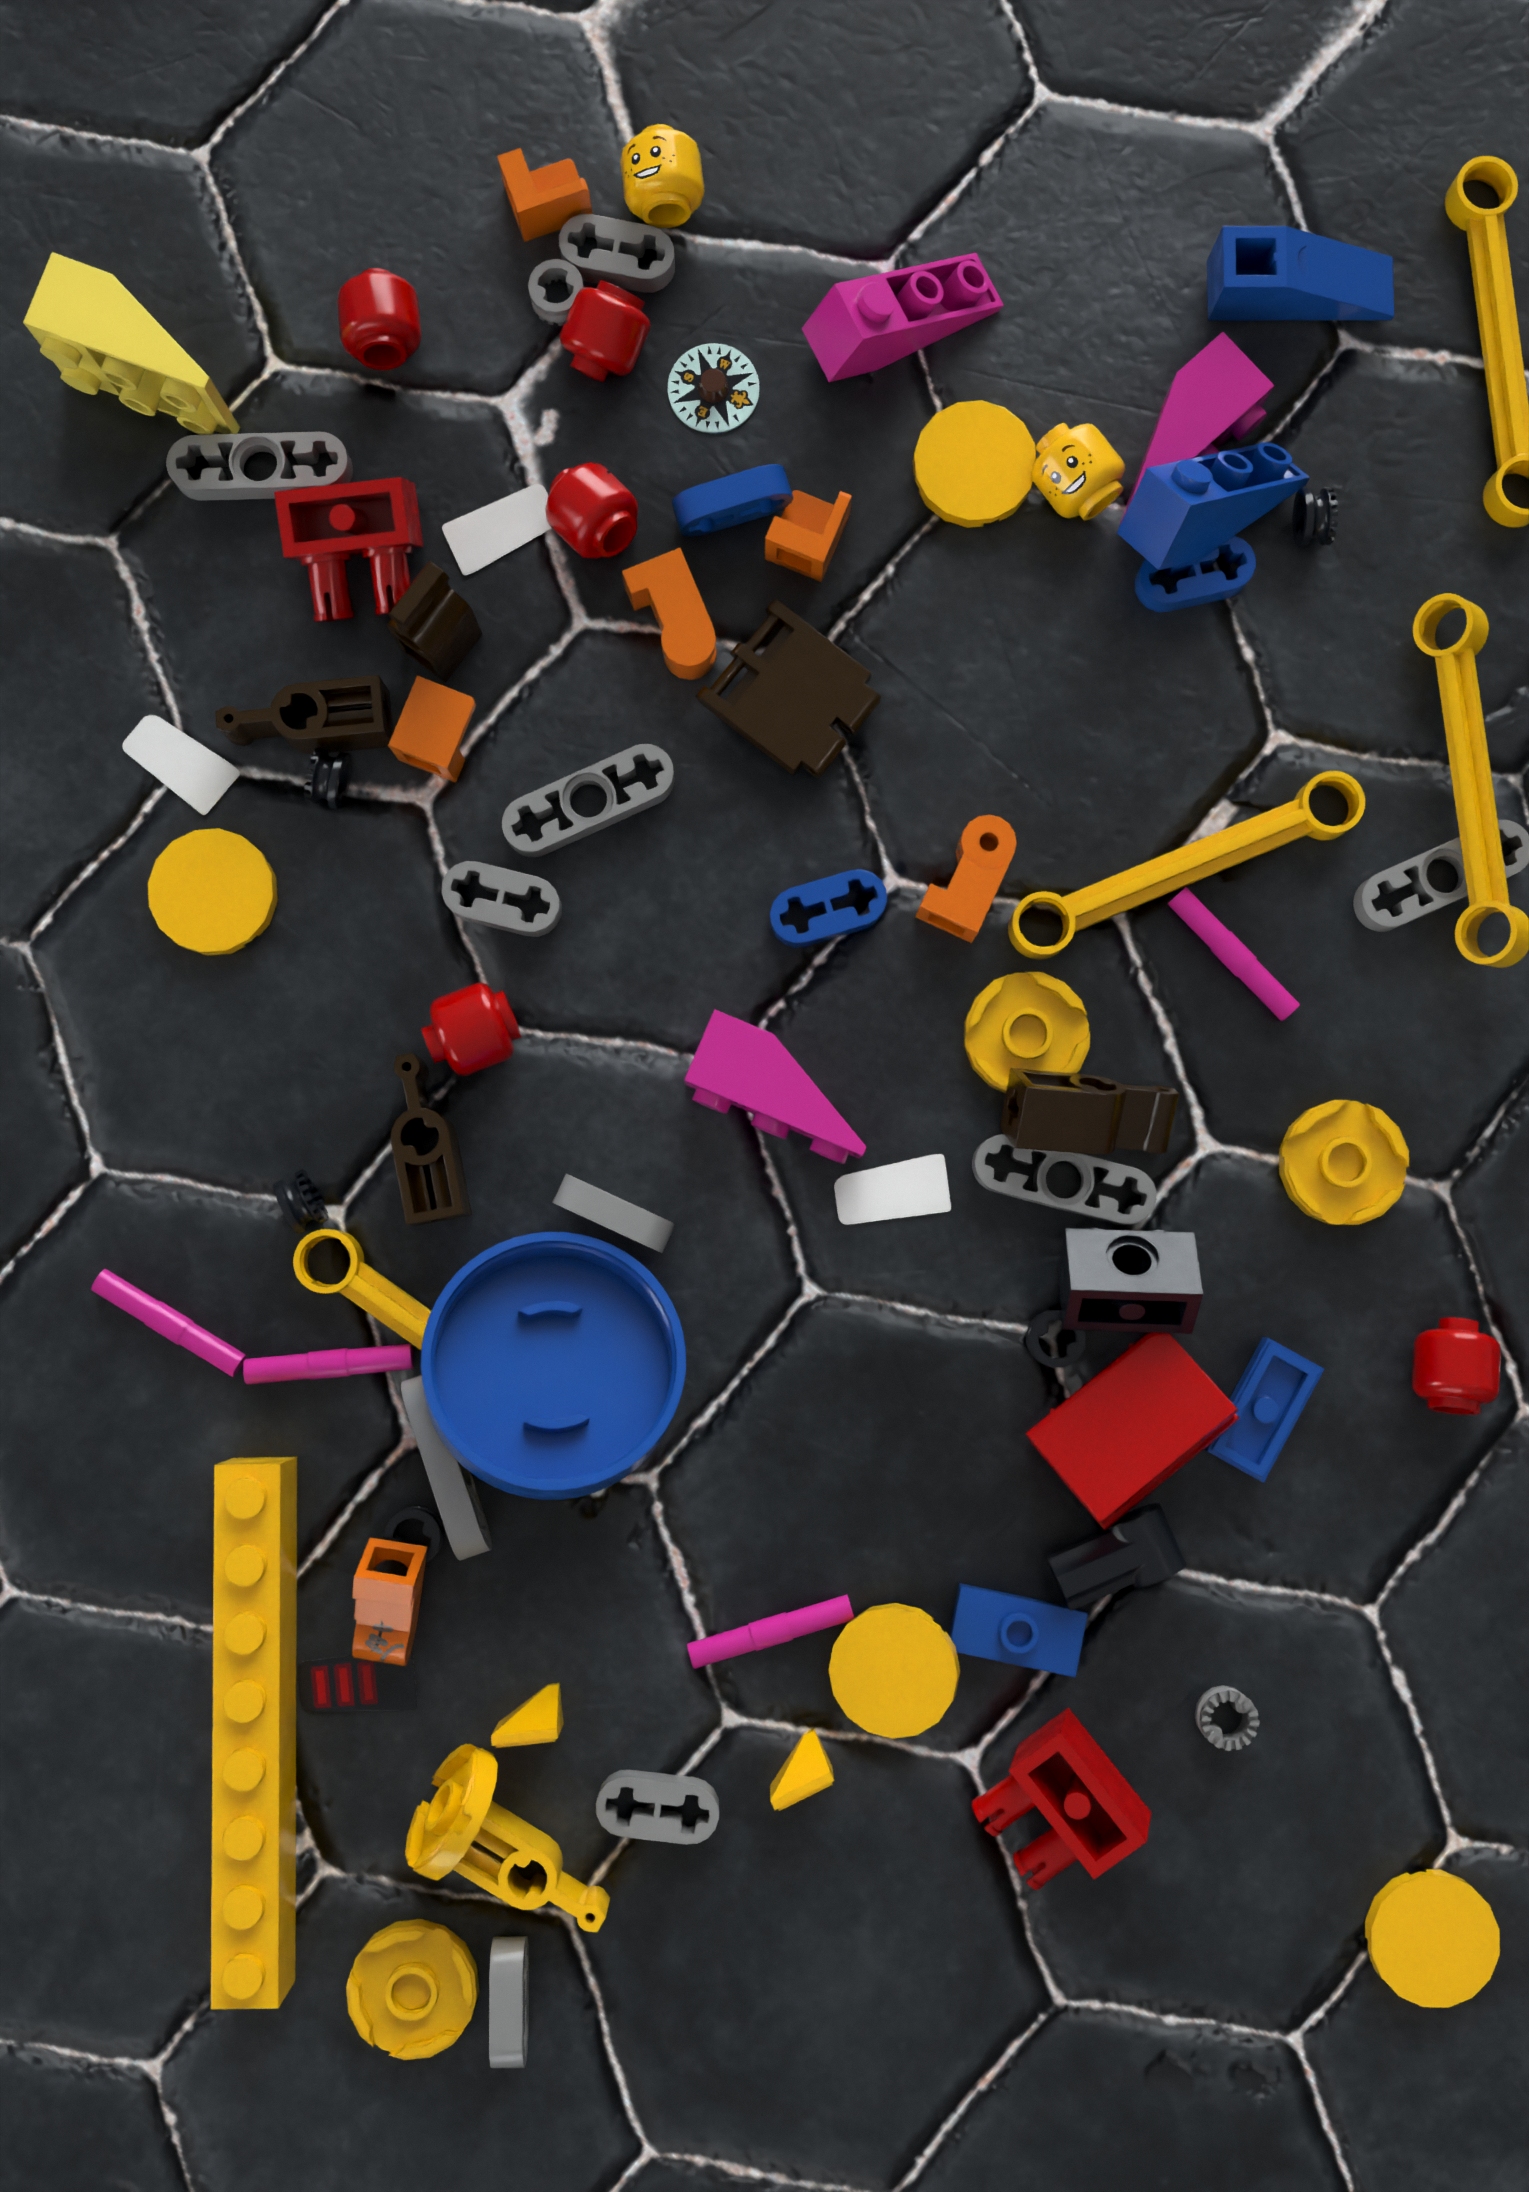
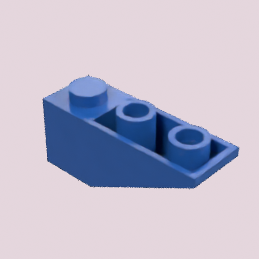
M1222 226L1207 259L1208 321L1392 320L1394 317L1393 257L1288 226Z
M1268 442L1149 467L1141 479L1117 534L1158 570L1197 561L1289 498L1300 488L1306 486L1310 477L1292 463V457L1285 449Z

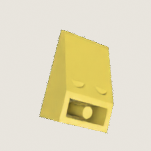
M51 253L23 323L41 345L40 352L53 361L62 372L60 377L65 383L91 395H96L99 389L118 395L119 400L124 405L148 416H154L156 410L177 417L178 423L199 435L213 434L214 431L222 434H238L240 426L210 377L113 274L62 255Z

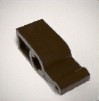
M429 561L388 615L392 619L387 624V627L402 652L446 683L483 634L471 607L450 588L448 584L449 576L441 568Z
M379 675L295 683L285 686L275 695L271 708L239 711L235 707L225 706L215 712L216 727L232 743L240 746H248L255 739L283 736L294 749L303 754H314V750L317 747L326 748L329 753L389 747L388 744L393 735L390 692ZM305 710H318L317 716L307 718V728L302 730L293 729L294 723L304 720Z
M414 1053L397 1055L394 1062V1071L403 1080L408 1111L403 1112L395 1120L391 1130V1145L406 1225L420 1226L472 1215L456 1130L454 1125L445 1116L430 1110L425 1085V1081L429 1076V1068L423 1059ZM422 1123L426 1127L439 1132V1141L436 1147L428 1154H425L423 1149L411 1146L413 1130Z
M1011 1068L999 1128L1012 1145L1019 1149L1108 1154L1112 1153L1116 1148L1162 1154L1167 1152L1179 1093L1171 1087L1125 1085L1115 1080L1095 1075Z

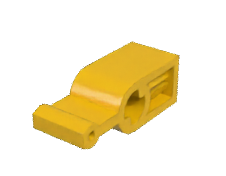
M491 1800L490 1807L479 1832L466 1854L453 1868L454 1871L509 1905L521 1910H534L550 1901L576 1917L578 1925L584 1931L598 1932L607 1915L610 1902L607 1892L600 1886L593 1885L588 1887L563 1872V1855L556 1841L543 1831ZM531 1860H534L544 1867L547 1876L536 1873L531 1880L524 1879L518 1873L515 1864L525 1868Z

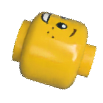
M656 124L645 128L623 148L621 172L624 199L630 212L644 220L648 225L656 228H672L685 223L690 218V215L701 205L705 191L701 156L696 142L684 132L674 130L668 125Z
M1066 423L1059 424L1037 443L1036 450L1040 455L1033 465L1031 478L1052 507L1062 517L1073 518L1081 516L1084 521L1090 520L1111 505L1122 493L1124 488L1120 481L1125 472V464L1103 434L1093 424L1086 423L1069 429Z

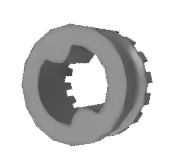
M560 259L546 260L536 266L528 282L534 312L538 314L539 319L542 321L546 320L551 325L558 323L559 326L564 325L563 322H565L577 293L580 289L584 288L582 276L578 269L568 261ZM558 279H561L563 283H566L568 293L571 296L561 303L548 302L546 290L544 289L545 284L549 285L551 280L558 282Z
M1224 1685L1212 1687L1203 1693L1196 1703L1195 1719L1197 1727L1203 1736L1217 1748H1223L1227 1751H1231V1749L1240 1750L1245 1744L1249 1745L1252 1743L1250 1740L1257 1735L1256 1730L1260 1723L1257 1717L1258 1711L1252 1701L1236 1688ZM1229 1700L1231 1707L1243 1714L1242 1721L1236 1730L1223 1734L1221 1728L1211 1721L1210 1715L1214 1712L1213 1708L1215 1706L1218 1707L1220 1702L1225 1703Z

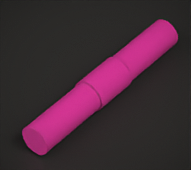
M1187 887L1181 890L1168 903L1177 915L1210 947L1215 956L1236 977H1239L1281 1022L1300 1006V1003L1257 960V957Z
M104 1269L92 1284L91 1290L231 1377L238 1373L244 1360L247 1358L246 1354L195 1324L190 1318L164 1302L156 1300L107 1269Z
M410 1343L250 1358L244 1360L243 1375L245 1383L248 1385L414 1369V1349Z
M846 1594L687 1643V1648L692 1666L696 1669L849 1622L854 1619L848 1595Z

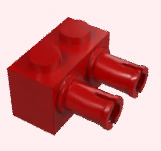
M402 477L274 492L284 558L301 561L302 566H308L315 612L314 622L336 621V619L347 620L355 618L351 607L345 562L351 561V556L362 554L363 558L370 559L376 615H388L411 585L407 555L413 553V548L424 547L415 483Z
M1069 1707L1020 1742L1009 1768L1011 1774L982 1796L976 1797L972 1800L971 1804L973 1812L980 1823L988 1816L990 1817L991 1822L986 1824L984 1829L994 1837L1000 1835L1005 1828L1035 1806L1052 1825L1051 1829L1033 1842L1013 1853L1015 1866L1021 1876L1031 1870L1033 1875L1027 1878L1026 1883L1034 1890L1041 1889L1046 1882L1077 1860L1080 1861L1091 1877L1096 1879L1147 1842L1152 1814Z

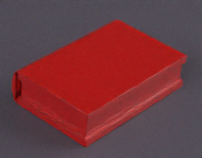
M1148 1332L1134 1344L1129 1343L1128 1349L1058 1407L1055 1409L1050 1408L1049 1414L1028 1430L1025 1435L1105 1531L1239 1421V1417L1236 1415V1412H1238L1236 1406L1170 1333Z

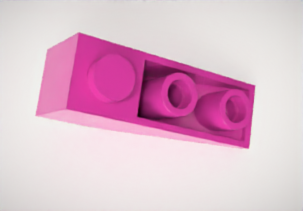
M977 253L836 283L801 329L828 381L833 382L877 371L1000 311L1004 304Z
M1224 332L1220 333L1176 373L1164 399L1121 522L1147 468L1219 453L1218 448L1232 435L1238 441L1243 440L1266 417L1267 413L1262 406L1275 385Z
M714 1009L684 1079L686 1086L696 1090L692 1100L723 1114L728 1113L731 1105L755 1114L751 1122L752 1126L782 1139H786L789 1130L813 1139L809 1150L838 1163L845 1164L848 1155L860 1159L866 1150V1145L777 1037L768 1031Z

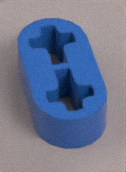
M768 464L686 489L672 499V507L680 533L683 536L693 537L710 534L771 515L786 508L792 503L794 497L785 468L778 464Z
M1233 536L1200 560L1164 569L1165 574L1169 577L1182 574L1188 575L1187 578L1176 582L1171 590V594H1166L1162 585L1151 584L1150 581L1153 580L1158 569L1145 559L1134 580L1135 593L1139 601L1146 608L1156 612H1170L1227 599L1237 595L1252 578L1256 568L1255 554L1245 540ZM1219 554L1224 555L1227 563L1237 562L1239 566L1231 576V580H1226L1223 571L1202 574V570L1212 567Z
M863 869L849 870L789 888L780 893L773 901L770 911L771 930L775 937L784 945L799 948L867 929L876 924L883 915L887 902L886 888L882 880L873 872ZM854 884L859 885L862 893L873 892L875 899L868 903L866 915L858 916L854 907L833 911L831 905L846 899L849 894V886ZM792 902H799L803 911L823 906L825 914L808 920L807 932L797 934L794 925L783 926L780 919L788 915L789 904Z

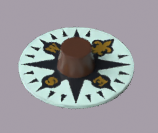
M703 344L684 353L674 364L668 379V397L677 417L690 428L703 433H724L743 424L753 413L759 398V379L751 361L737 349L724 344Z

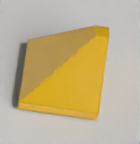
M560 1683L546 1685L500 1720L491 1735L492 1746L496 1745V1748L555 1742L564 1725Z
M815 1728L803 1733L770 1785V1802L774 1810L778 1809L781 1811L833 1785L834 1774L832 1764Z

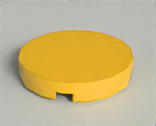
M979 400L957 402L936 413L920 433L912 464L915 482L925 505L944 521L971 528L983 527L984 523H992L998 519L1000 522L1014 514L1028 497L1033 482L1031 471L1037 458L1035 442L1024 422L1005 407Z
M220 828L194 830L173 840L155 860L148 880L149 908L159 929L179 946L207 956L232 954L246 947L244 946L245 944L251 942L256 936H260L270 925L278 902L277 880L264 854L243 836Z
M1025 971L1024 973L1008 974L995 979L974 999L964 1021V1048L972 1069L990 1087L1005 1094L1011 1068L1077 1073L1081 1069L1090 1048L1087 1013L1082 1000L1065 982L1043 972Z
M1331 1100L1304 1111L1288 1127L1279 1149V1175L1288 1197L1306 1215L1328 1225H1360L1382 1216L1400 1199L1406 1184L1404 1180L1406 1178V1168L1409 1167V1150L1401 1130L1381 1109L1369 1104L1349 1100Z
M899 1603L872 1606L851 1620L833 1644L828 1669L833 1696L846 1716L868 1733L891 1739L919 1735L940 1721L956 1696L960 1676L956 1646L948 1633H944L940 1625L933 1621L934 1618L920 1608Z
M464 1744L450 1753L436 1770L431 1784L439 1789L431 1803L422 1800L420 1806H417L407 1835L405 1856L408 1866L414 1868L413 1871L438 1881L450 1873L466 1854L480 1830L490 1807L496 1786L498 1763L493 1753L472 1744Z
M1424 1869L1427 1872H1416L1411 1875L1407 1872L1392 1878L1374 1896L1365 1919V1938L1368 1940L1370 1960L1377 1974L1399 1997L1421 2007L1449 2008L1473 1998L1491 1979L1500 1956V1929L1490 1905L1464 1879L1441 1869Z
M424 1919L397 1921L375 1933L355 1958L346 1985L348 2013L360 2037L372 2047L376 2044L382 2050L389 2051V2056L402 2060L430 2058L452 2046L471 2021L480 1991L477 1964L466 1943L448 1927Z

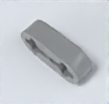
M580 214L570 218L560 231L559 249L561 259L574 265L580 272L583 281L599 284V281L602 280L622 289L653 293L666 287L671 282L675 273L673 243L663 230L654 226L594 214ZM586 237L595 238L597 249L591 250L589 258L579 257L577 247L584 245ZM646 249L655 250L657 261H652L649 270L640 269L638 258L644 256Z
M464 861L454 865L446 873L442 881L441 893L445 904L457 917L467 922L524 936L539 937L552 931L562 916V903L556 889L548 881L538 876L481 862ZM472 876H479V883L482 888L498 895L496 902L475 898L472 907H464V899L456 892L458 884L469 885ZM532 891L541 892V900L550 908L547 914L537 913L533 923L525 922V914L521 909L507 905L508 897L529 900Z
M565 1174L552 1202L663 1253L676 1225L569 1174Z
M619 1770L609 1775L601 1784L596 1800V1815L601 1826L611 1834L626 1838L685 1845L698 1844L710 1837L715 1831L719 1820V1798L714 1788L705 1780L690 1776L639 1770ZM629 1787L633 1789L634 1800L655 1804L654 1809L636 1807L631 1813V1818L624 1819L618 1817V1806L609 1804L608 1798H618L621 1788ZM686 1795L698 1796L699 1808L709 1810L708 1815H698L695 1826H687L682 1824L683 1817L681 1813L661 1810L662 1805L682 1806Z
M494 1936L491 1945L489 1972L491 2068H525L529 2036L528 1937Z

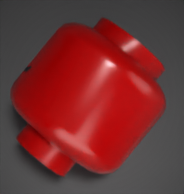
M372 268L352 277L340 288L337 300L340 339L345 351L356 360H359L360 363L371 369L389 370L401 366L406 359L418 350L422 337L419 300L415 288L404 278L392 274L385 269Z
M602 280L599 281L597 288L584 287L580 289L560 332L562 346L574 355L570 367L601 383H604L608 372L618 376L630 374L650 331V321L642 312L645 302L633 294Z
M592 462L584 463L574 468L563 470L553 480L545 507L547 522L581 557L591 559L612 557L623 551L631 543L638 527L637 500L605 466Z
M475 983L436 998L430 1005L432 1024L421 1028L434 1063L437 1064L447 1060L451 1069L462 1076L473 1074L508 1060L514 1053L513 1041L522 1038L505 992L502 990L494 993L484 983Z
M1456 1317L1440 1318L1438 1329L1424 1331L1415 1338L1412 1389L1419 1397L1427 1400V1409L1456 1415L1481 1414V1405L1495 1401L1499 1395L1500 1344L1495 1338L1479 1332L1478 1321Z

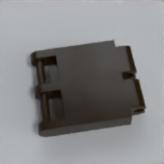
M772 600L765 609L768 617L745 645L738 643L730 653L734 659L711 688L703 686L695 697L705 708L793 776L802 766L819 779L847 742L832 727L837 723L847 732L854 735L881 702V696L867 685L871 680L872 672L781 602ZM777 624L782 626L783 628L760 657L755 654ZM743 667L746 668L748 672L727 698L723 700L720 695Z

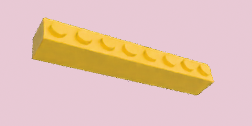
M297 1457L231 1458L214 1465L211 2010L279 2008L295 1983Z

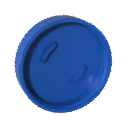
M540 1232L522 1235L498 1243L477 1255L454 1275L441 1292L429 1315L421 1348L423 1393L427 1411L441 1441L459 1463L477 1478L495 1488L525 1498L541 1500L577 1498L610 1487L624 1479L652 1454L663 1439L680 1402L686 1373L684 1334L674 1305L662 1285L648 1269L625 1251L600 1239L576 1233Z

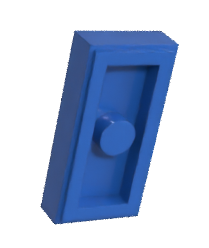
M1262 1337L1229 1398L1238 1409L1236 1415L1239 1417V1421L1203 1450L1264 1483L1325 1369L1272 1339Z
M959 1583L949 1636L956 1646L957 1653L1076 1677L1088 1613L1085 1609L1077 1608L1070 1611L1066 1605Z

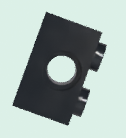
M1095 1227L1086 1229L1065 1228L1057 1267L1062 1328L1064 1330L1192 1334L1203 1297L1195 1234L1193 1232L1104 1230Z

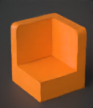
M521 148L497 156L504 188L524 242L561 230L563 225L572 217L580 214H593L589 189L585 179L579 178L573 160L565 159L529 172Z
M794 490L792 492L794 497L792 503L784 509L781 518L774 516L765 537V559L822 582L849 519L852 495L840 491L833 505L799 490Z
M417 676L388 744L389 748L399 761L456 783L465 762L459 746L476 708L474 699L469 695Z

